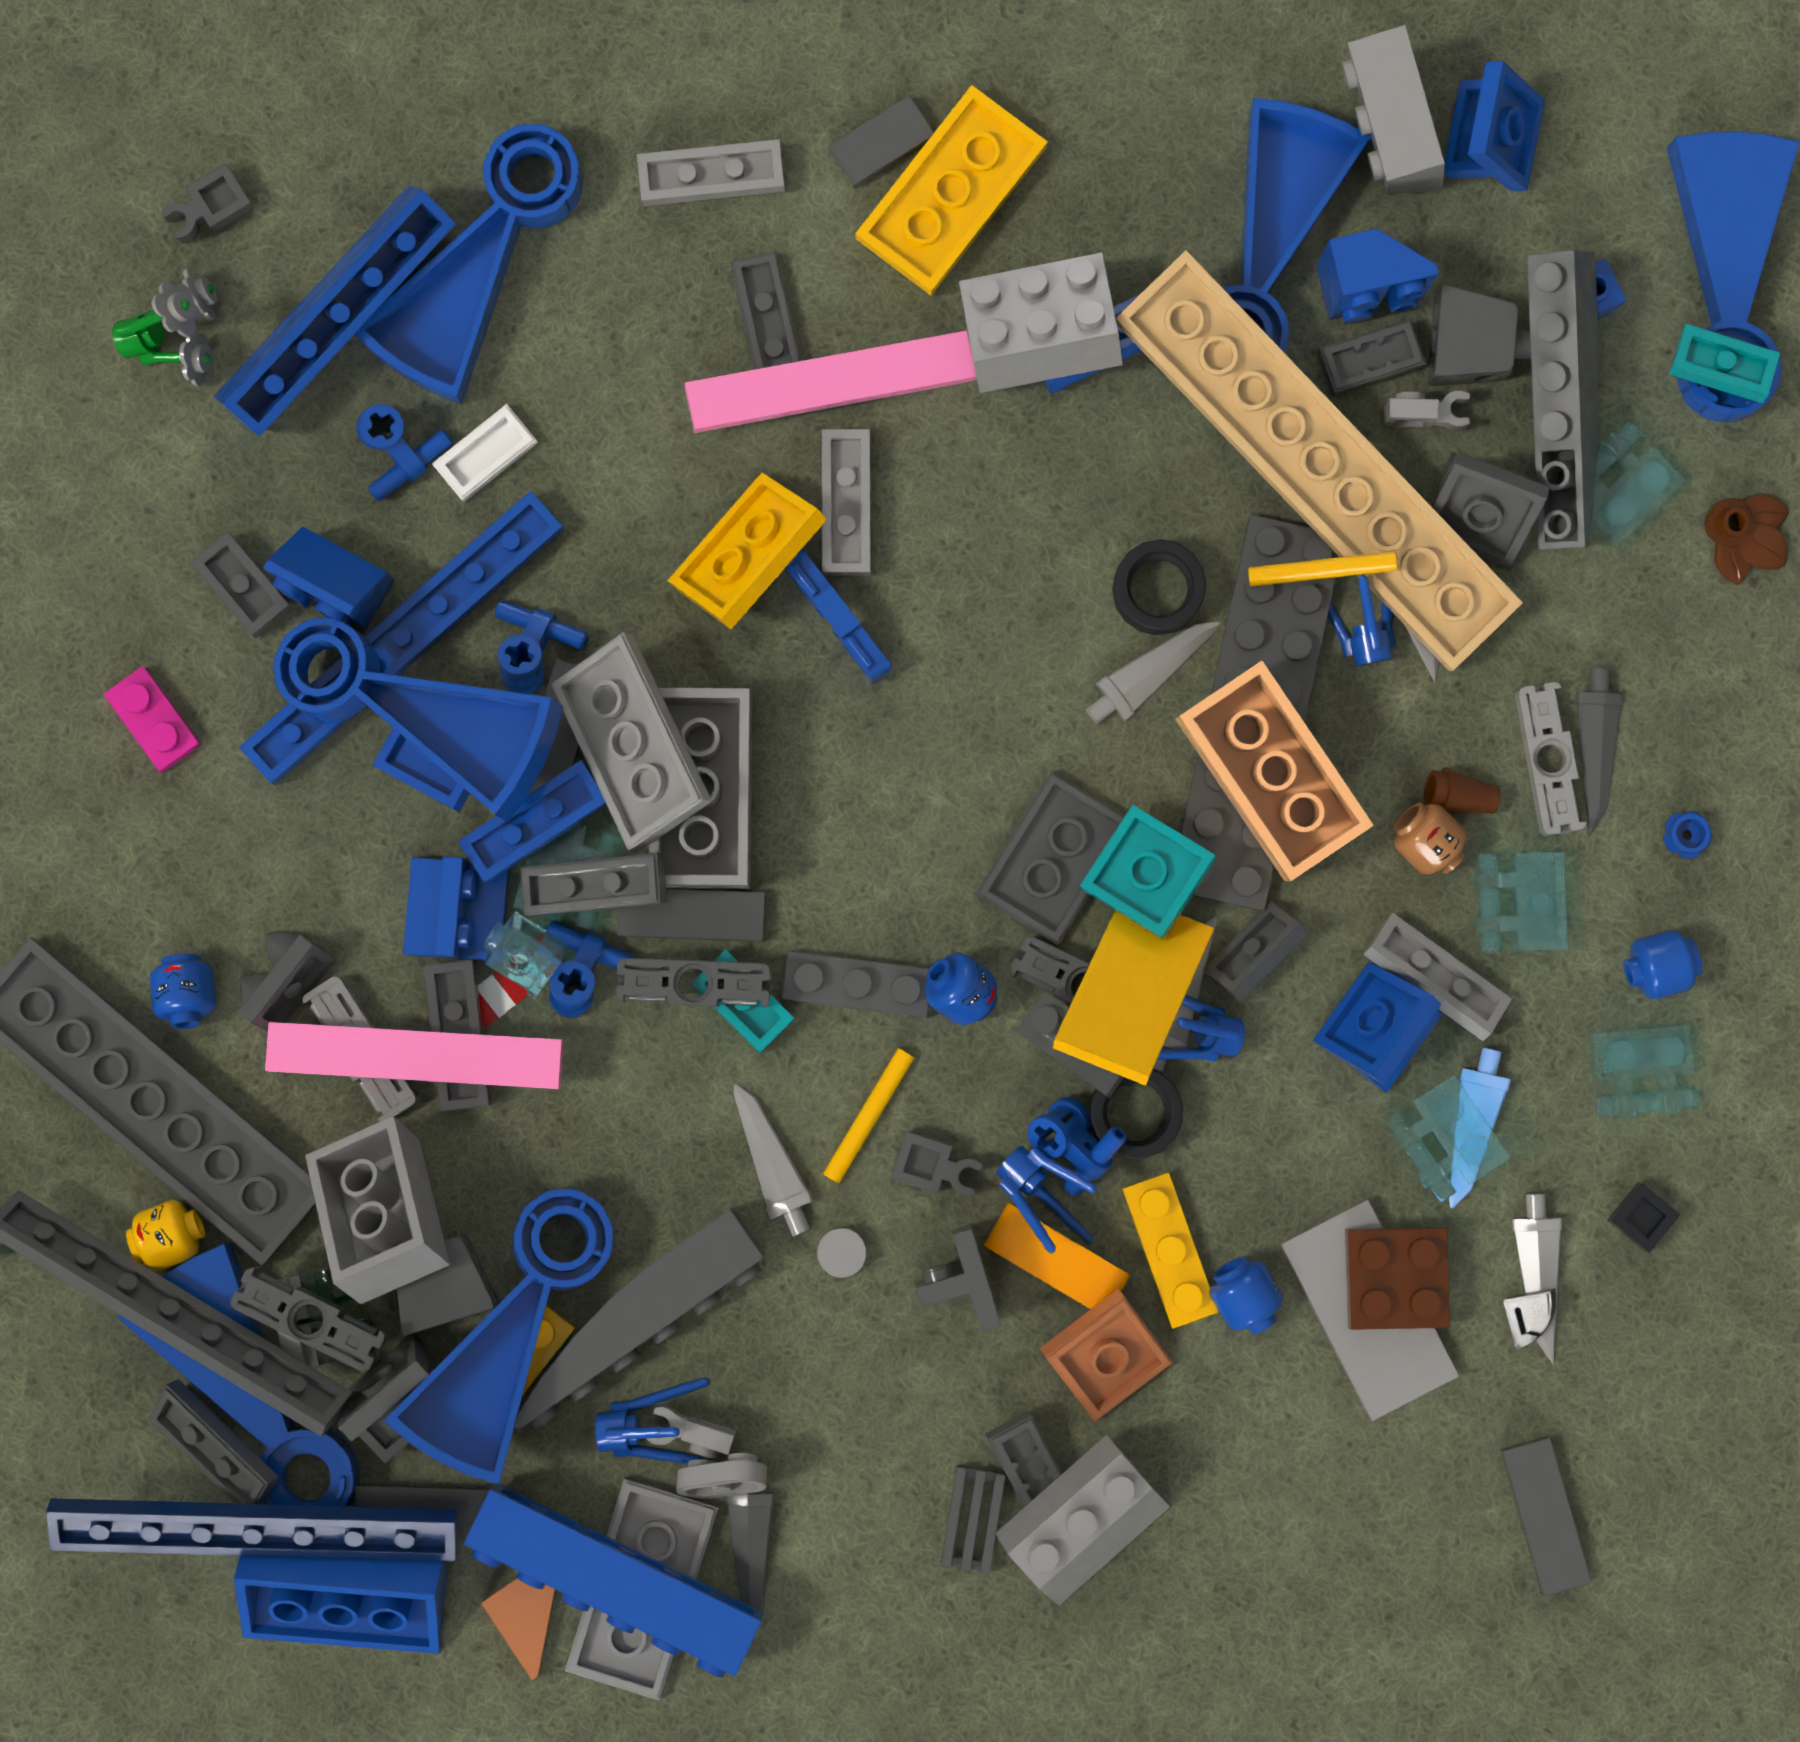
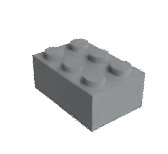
M1102 252L959 281L980 393L1123 365L1119 333Z
M394 1116L305 1155L333 1284L358 1303L363 1304L450 1265L420 1140Z

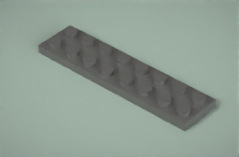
M1256 515L1249 516L1211 694H1213L1260 661H1263L1304 723L1336 577L1250 587L1248 568L1339 557L1312 528ZM1197 754L1180 834L1215 854L1217 859L1193 897L1256 911H1265L1274 865L1202 758Z
M29 938L0 972V1043L261 1266L267 1265L316 1207L309 1171L37 939Z

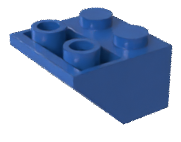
M1378 229L1329 239L1316 265L1329 320L1343 318L1344 324L1359 323L1371 318V311L1377 309L1385 294L1390 313L1392 314L1406 312L1418 307V300L1423 299L1439 274L1435 263Z
M303 526L267 560L263 567L275 578L272 586L283 592L282 594L306 608L314 601L317 603L315 610L325 615L324 617L332 618L338 622L342 621L350 627L356 624L365 630L369 627L395 581L384 570Z

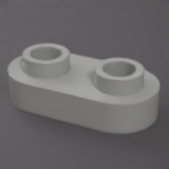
M749 1453L728 1455V1461L718 1463L706 1459L688 1461V1467L677 1471L676 1492L681 1496L689 1498L712 1499L754 1493L765 1490L767 1486V1466L759 1463L756 1455Z

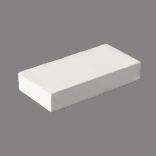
M506 404L434 461L432 465L464 503L538 444V441Z

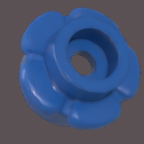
M1688 811L1683 815L1676 813L1669 817L1665 823L1667 831L1663 836L1664 844L1671 853H1679L1681 858L1692 859L1698 857L1701 854V850L1710 845L1712 839L1710 827L1705 818L1697 812ZM1685 830L1691 833L1690 839L1683 837Z

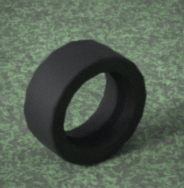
M1162 539L1143 542L1126 554L1116 570L1112 587L1115 607L1124 621L1139 632L1152 635L1174 633L1189 624L1200 609L1206 591V580L1203 567L1194 553L1181 544ZM1163 560L1171 562L1181 570L1186 578L1188 588L1186 599L1180 608L1171 614L1162 616L1147 614L1137 606L1132 598L1130 589L1132 576L1140 566L1148 561Z
M1154 1069L1147 1082V1086L1153 1088L1161 1097L1164 1105V1120L1160 1129L1152 1137L1142 1141H1129L1126 1139L1116 1152V1154L1125 1158H1147L1164 1151L1176 1139L1183 1123V1103L1176 1086L1163 1073ZM1124 1077L1116 1090L1121 1086L1137 1082ZM1095 1089L1089 1101V1116L1095 1137L1100 1141L1111 1128L1107 1119V1104L1110 1098Z

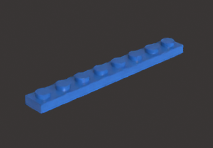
M532 491L528 492L365 636L372 643L378 654L380 673L401 675L565 530ZM342 657L311 683L312 688L327 687L335 682L343 666ZM288 703L239 748L271 784L276 785L353 716L339 721H323L303 713Z

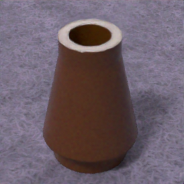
M1444 767L1441 771L1432 770L1429 773L1424 787L1423 798L1424 805L1439 804L1449 814H1494L1498 809L1501 793L1497 785L1487 784Z

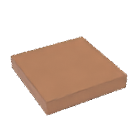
M1116 1289L1039 1348L1094 1422L1098 1421L1173 1363L1119 1289Z

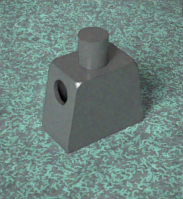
M1442 285L1434 297L1427 386L1505 381L1513 371L1514 359L1531 360L1530 330L1517 329L1518 305L1460 288Z
M467 1233L446 1240L444 1238L450 1262L449 1266L397 1288L403 1336L494 1309L499 1304V1299Z

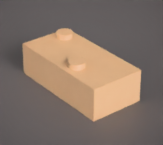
M1260 661L1175 719L1284 881L1294 880L1374 826L1263 661Z

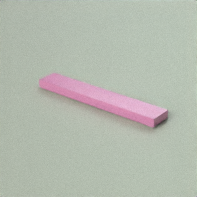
M966 330L685 382L684 388L694 433L951 386L974 381L977 377Z
M269 1022L265 1071L561 1089L564 1040Z

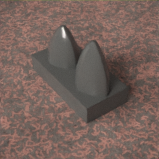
M285 931L265 933L267 955L274 968L268 975L258 973L240 977V995L244 1006L240 1009L239 1013L249 1022L268 1031L269 1022L286 1023L303 1002L304 995L315 987L336 960L324 948L301 934L297 935Z

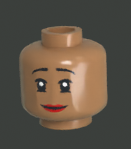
M1416 803L1409 807L1394 824L1393 830L1396 832L1394 836L1395 849L1419 873L1423 875H1432L1439 871L1449 873L1464 859L1465 852L1462 849L1466 843L1467 832L1441 805Z

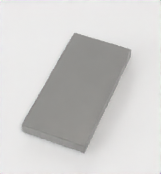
M622 632L551 684L559 703L563 706V712L628 851L639 852L712 802L633 634Z
M1365 1199L1279 1244L1368 1418L1374 1421L1460 1376L1435 1328L1351 1330L1348 1328L1345 1229L1383 1228L1369 1200Z
M625 1477L606 1536L697 1580L719 1506L694 1498L684 1497L677 1493ZM591 1606L588 1611H583L565 1671L659 1701L673 1655L654 1646L651 1643L653 1636L636 1628L633 1633L619 1630L606 1621L607 1614Z

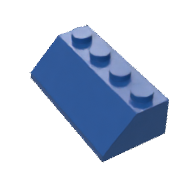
M240 1556L234 1583L243 1638L440 1654L447 1582V1561Z

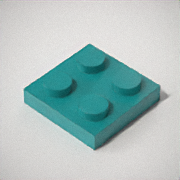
M1132 805L1080 884V888L1164 941L1217 858L1215 854L1135 805Z

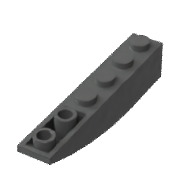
M1569 250L1527 255L1536 482L1550 487L1547 500L1537 517L1539 550L1589 547L1594 500L1599 409V343L1595 252Z
M733 1208L727 1210L650 1264L604 1304L572 1338L542 1376L517 1414L514 1425L517 1430L528 1423L536 1430L559 1414L554 1405L570 1394L576 1402L600 1385L595 1378L600 1372L610 1365L616 1373L640 1357L636 1350L637 1346L650 1337L653 1338L656 1344H659L681 1328L676 1320L690 1309H693L697 1316L721 1300L717 1290L733 1280L736 1286L740 1287L762 1271L757 1262L766 1255Z

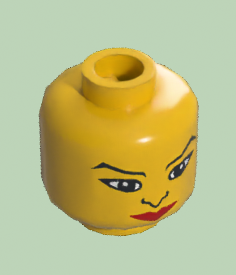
M169 1200L140 1211L132 1220V1228L126 1231L127 1243L134 1260L143 1266L146 1265L155 1272H163L197 1256L199 1252V1239L205 1237V1228L199 1213L195 1209L188 1211L181 1202L176 1200Z

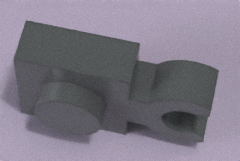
M225 163L185 188L192 200L186 204L181 202L171 203L162 210L161 214L168 223L178 217H186L185 226L174 233L182 244L192 241L198 235L200 226L207 222L211 230L216 233L255 209L229 166Z
M906 1131L891 1178L938 1193L942 1180L950 1182L957 1193L964 1196H973L975 1189L962 1185L959 1181V1174L964 1168H973L981 1171L983 1165L972 1158H963L957 1162L951 1161L949 1157L953 1146Z

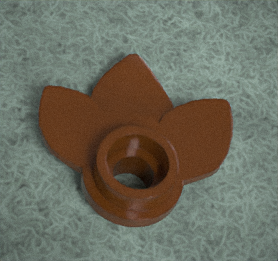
M1754 494L1744 501L1734 498L1720 500L1708 511L1704 521L1705 531L1709 538L1716 543L1714 562L1719 572L1727 580L1739 585L1749 572L1750 565L1765 570L1778 569L1786 565L1788 557L1787 543L1783 534L1777 529L1789 513L1788 508L1783 502L1766 494ZM1731 514L1736 520V528L1734 530H1731L1728 525V519Z

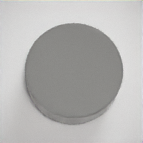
M835 1228L827 1232L819 1242L817 1249L818 1261L823 1270L828 1274L839 1278L849 1277L862 1268L866 1259V1245L862 1237L854 1230Z

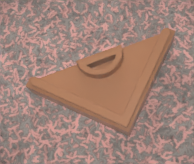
M515 1578L483 1600L481 1604L530 1679L533 1680L540 1674L556 1589L546 1584L544 1589H537Z

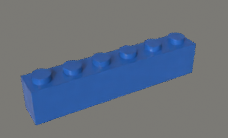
M408 185L213 397L249 430L260 437L456 223L421 188Z
M495 1484L490 1488L464 1542V1545L474 1549L471 1555L478 1561L496 1568L499 1567L500 1563H503L517 1570L516 1577L523 1583L537 1589H544L546 1584L562 1592L561 1599L570 1606L582 1611H588L591 1606L607 1614L606 1621L615 1628L627 1633H633L636 1628L653 1636L651 1643L657 1648L672 1655H678L680 1650L698 1658L696 1663L698 1667L717 1677H723L725 1672L736 1677L762 1622L764 1612L501 1484Z

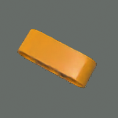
M1007 1203L983 1244L996 1254L1089 1309H1092L1116 1289L1122 1292L1131 1276L1129 1273L1041 1222L1056 1246L1054 1253H1048L1019 1209L1010 1203Z

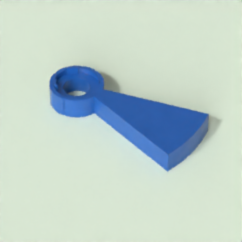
M1253 98L1249 109L1240 285H1231L1223 289L1285 353L1289 338L1287 317L1279 302L1269 293L1366 149L1371 136L1368 134L1362 136L1358 128L1312 108L1285 101Z
M517 125L508 129L506 133L503 132L494 140L483 164L484 182L494 204L387 299L354 334L380 361L405 379L432 394L461 405L521 226L542 228L554 225L570 214V211L575 208L581 197L583 173L576 153L567 138L546 125ZM529 156H541L554 164L555 175L551 184L545 190L536 194L523 193L512 185L511 175L514 167L522 159Z
M1705 132L1675 137L1667 147V152L1711 326L1705 330L1778 352L1772 339L1760 328L1748 323L1747 320L1799 142L1767 134L1747 132ZM1779 356L1768 397L1763 403L1721 392L1720 390L1677 377L1678 387L1686 404L1696 413H1699L1700 416L1716 422H1737L1752 415L1771 399L1781 379V364L1779 363L1781 359Z
M320 617L308 619L298 624V627H294L285 635L274 657L273 671L275 672L276 687L281 695L284 696V699L293 707L313 718L333 722L347 719L357 714L367 705L492 813L506 822H509L526 799L542 771L555 740L563 711V706L552 697L380 673L378 654L372 643L346 623L327 617L323 619ZM338 649L342 655L343 662L340 675L335 682L327 687L312 688L308 681L310 662L315 655L323 650Z
M556 1189L537 1196L536 1199H533L522 1210L512 1234V1251L517 1265L526 1277L384 1420L405 1441L435 1461L456 1471L499 1485L550 1289L567 1290L587 1283L602 1270L601 1268L605 1266L611 1255L613 1227L609 1217L606 1216V1211L598 1201L591 1196L587 1197V1194L576 1189H563L562 1191ZM555 1216H567L575 1219L581 1224L586 1234V1245L583 1253L579 1258L571 1262L560 1263L551 1260L544 1254L540 1246L539 1234L541 1228L547 1220Z
M232 1242L197 1255L163 1276L166 1280L264 1338L259 1321L233 1309L230 1302L235 1291H238L243 1284L241 1282L243 1274ZM119 1315L117 1317L266 1446L260 1459L280 1478L265 1504L349 1506L355 1497L356 1485L360 1482V1472L357 1467L359 1464L352 1447L337 1432L328 1429L320 1437L305 1427L295 1428L291 1418L123 1316ZM313 1454L320 1457L327 1464L330 1471V1485L327 1492L321 1498L306 1500L298 1497L290 1489L287 1482V1469L290 1462L297 1455Z

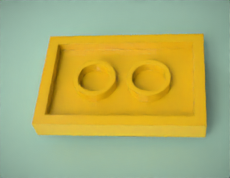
M761 473L667 581L689 600L729 629H732L827 519L816 507L766 474Z

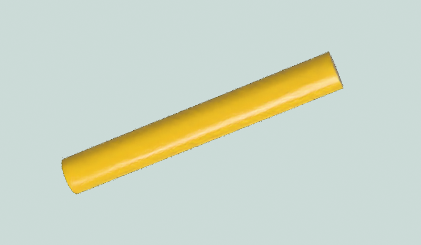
M1396 551L1249 567L1248 572L1250 587L1398 571Z
M900 1048L896 1050L823 1172L825 1176L840 1184L915 1057Z

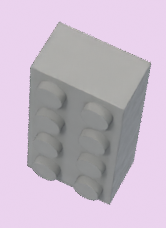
M658 688L712 802L649 844V854L661 853L664 856L666 889H751L753 696L750 688Z

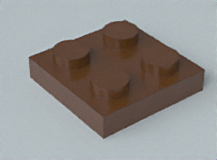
M1447 1228L1345 1229L1349 1329L1450 1328Z

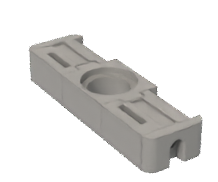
M1557 682L1545 683L1537 687L1533 685L1519 689L1515 694L1539 831L1544 836L1576 832L1584 829L1587 821L1579 823V813L1572 781L1578 779V772L1570 731H1562L1558 699L1555 691L1562 687ZM1545 746L1557 748L1563 757V764L1560 770L1555 773L1544 771L1538 764L1537 755L1540 749Z
M331 977L306 993L303 997L304 1004L312 1002L310 1008L321 1025L375 1028L343 978ZM350 1076L353 1082L361 1080L359 1085L377 1113L382 1112L383 1115L377 1119L380 1122L392 1116L396 1118L398 1114L418 1103L419 1097L408 1080Z

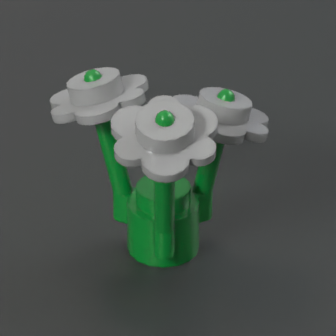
M187 268L183 270L185 278L182 280L183 284L179 283L173 286L170 282H164L159 286V294L155 295L152 299V311L117 321L112 328V338L117 351L124 358L139 357L143 366L158 362L182 363L184 365L183 376L185 380H191L194 386H202L205 381V373L211 370L213 355L206 336L202 333L197 334L195 331V320L199 319L202 314L208 321L216 319L213 307L214 303L217 302V295L211 282L205 276L201 277L197 272L193 273L191 269ZM161 321L167 331L174 332L177 330L181 336L186 337V342L181 344L179 352H160L157 350L158 346L164 343L165 338Z

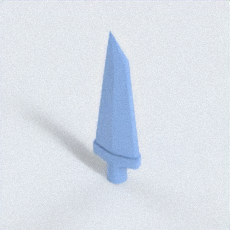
M1482 1048L1477 1071L1462 1068L1449 1193L1450 1208H1454L1472 1191L1506 1092L1509 1091L1511 1079L1496 1076L1502 1053L1500 1051Z

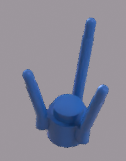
M1360 575L1358 578L1365 624L1352 628L1354 637H1350L1332 601L1328 612V617L1341 642L1344 657L1353 656L1356 667L1376 661L1393 659L1392 647L1396 646L1393 633L1392 611L1382 602V625L1381 621L1376 622L1372 595L1366 575Z
M1186 995L1182 1005L1205 1016H1201L1198 1021L1181 1017L1177 1020V1025L1194 1031V1040L1196 1044L1201 1046L1200 1048L1162 1049L1158 1060L1203 1059L1215 1062L1219 1054L1234 1057L1243 1046L1245 1025L1239 1018L1226 1016L1225 1009L1210 1006Z
M1024 1146L1014 1150L996 1172L1002 1179L999 1187L1011 1197L1047 1252L1054 1253L1056 1246L1021 1194L1022 1192L1028 1198L1035 1194L1085 1243L1091 1244L1094 1240L1093 1236L1042 1186L1048 1178V1175L1042 1170L1045 1168L1089 1193L1096 1192V1185L1048 1158L1037 1146L1030 1152Z
M704 1377L691 1382H685L629 1401L611 1402V1411L598 1412L596 1414L595 1435L598 1451H613L614 1457L634 1456L687 1464L690 1460L703 1459L699 1455L636 1446L640 1444V1439L677 1437L680 1434V1430L677 1427H640L639 1416L630 1415V1412L707 1387L709 1379Z

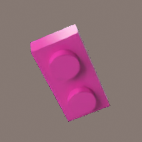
M141 666L103 694L159 772L164 773L202 745L146 667Z

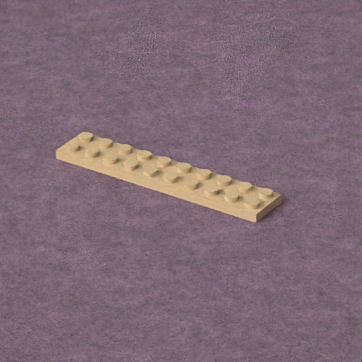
M1186 250L1116 317V323L1120 329L1339 557L1396 551L1398 571L1362 575L1368 577L1369 587L1374 594L1448 671H1454L1523 604L1511 589Z

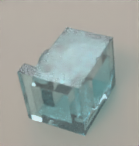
M514 912L506 925L498 922L485 940L483 947L488 950L485 965L527 989L526 994L535 999L561 964L564 941L519 913ZM516 954H523L528 960L526 961Z

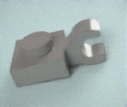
M1456 390L1447 394L1441 402H1439V399H1425V394L1421 392L1398 393L1396 398H1390L1383 408V427L1431 428L1432 426L1446 427L1453 431L1463 430L1470 424V418L1455 417L1450 407L1455 403L1466 404L1470 400V393Z
M657 1405L655 1407L654 1414L665 1417L669 1421L670 1427H677L680 1430V1434L677 1437L646 1438L649 1442L655 1445H665L675 1438H681V1440L691 1443L689 1450L695 1454L712 1459H717L719 1452L729 1454L737 1432L736 1430L692 1416L682 1415L666 1405Z

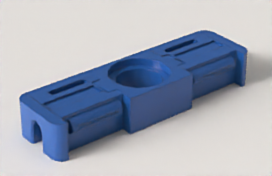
M802 548L784 569L819 615L827 619L834 629V635L873 684L892 670L891 663L885 658L848 606Z

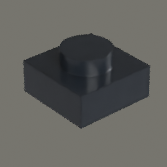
M1637 1182L1607 1221L1644 1252L1650 1253L1679 1218L1680 1214L1643 1183Z

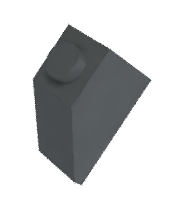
M1044 991L1016 1032L1042 1053L1110 1098L1123 1080V1076L1052 1048L1054 1039L1069 1007Z

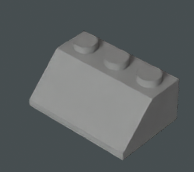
M1399 26L1348 42L1349 59L1342 61L1341 64L1348 90L1357 88L1362 105L1354 107L1360 133L1362 136L1371 135L1375 151L1367 153L1374 181L1383 179L1387 194L1420 193L1442 189L1445 163L1406 26Z
M1105 1435L995 1534L1010 1558L1037 1588L1060 1606L1169 1509L1170 1506L1110 1437Z

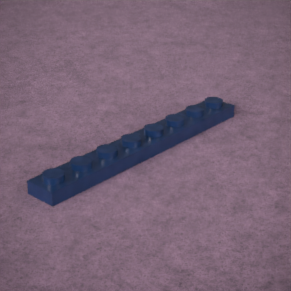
M51 1498L46 1510L50 1551L456 1561L458 1550L457 1509Z

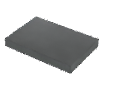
M1051 771L975 896L1058 946L1089 896L1088 893L1080 888V884L1125 816Z

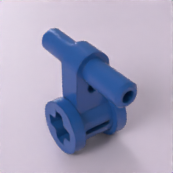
M376 404L364 410L356 423L358 438L365 446L371 449H384L396 464L368 486L372 496L377 501H382L407 480L411 483L427 472L426 465L452 446L453 441L444 430H439L412 451L401 437L404 424L401 415L396 409L386 404ZM371 415H374L377 419H382L386 416L390 420L391 424L387 427L390 437L387 440L382 435L373 438L369 434L368 430L373 426L372 421L369 419Z
M505 600L500 601L496 606V618L525 629L522 635H513L505 639L498 649V662L501 668L502 681L510 692L532 694L543 685L545 669L542 663V653L549 638L579 650L584 649L588 643V632L557 621L555 614L539 608L531 611Z
M551 921L545 932L546 938L577 952L573 961L561 963L554 969L551 975L549 1002L552 1009L558 1015L565 1018H577L584 1015L590 1009L593 1002L595 987L593 971L598 961L617 969L618 962L622 958L638 957L606 944L607 938L594 932L588 931L586 935L557 921ZM572 983L580 986V990H575L572 995L564 993V989L568 990Z
M1061 1097L1049 1107L1048 1114L1039 1115L1028 1126V1139L1033 1148L1037 1146L1048 1158H1057L1063 1155L1076 1167L1073 1172L1090 1182L1092 1179L1101 1178L1112 1165V1156L1126 1141V1134L1121 1128L1111 1127L1098 1142L1088 1132L1091 1121L1087 1109L1081 1102L1071 1097ZM1069 1113H1072L1073 1116L1067 1122L1064 1123L1062 1121L1063 1118ZM1055 1132V1137L1049 1142H1046L1045 1139L1051 1133ZM1067 1180L1064 1182L1065 1191L1072 1196H1078L1084 1190Z

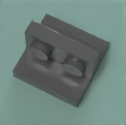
M1451 452L1443 470L1437 495L1431 507L1480 558L1510 569L1547 500L1550 487L1463 453L1457 452L1455 454Z
M967 1225L951 1230L962 1268L953 1271L949 1262L923 1270L924 1280L916 1282V1290L921 1307L923 1308L970 1293L981 1331L984 1332L1000 1327V1320L971 1226Z
M416 1333L409 1334L380 1359L373 1368L366 1371L347 1388L352 1391L349 1404L338 1416V1428L352 1442L359 1436L384 1463L389 1461L408 1444L384 1420L437 1367L427 1357V1346Z

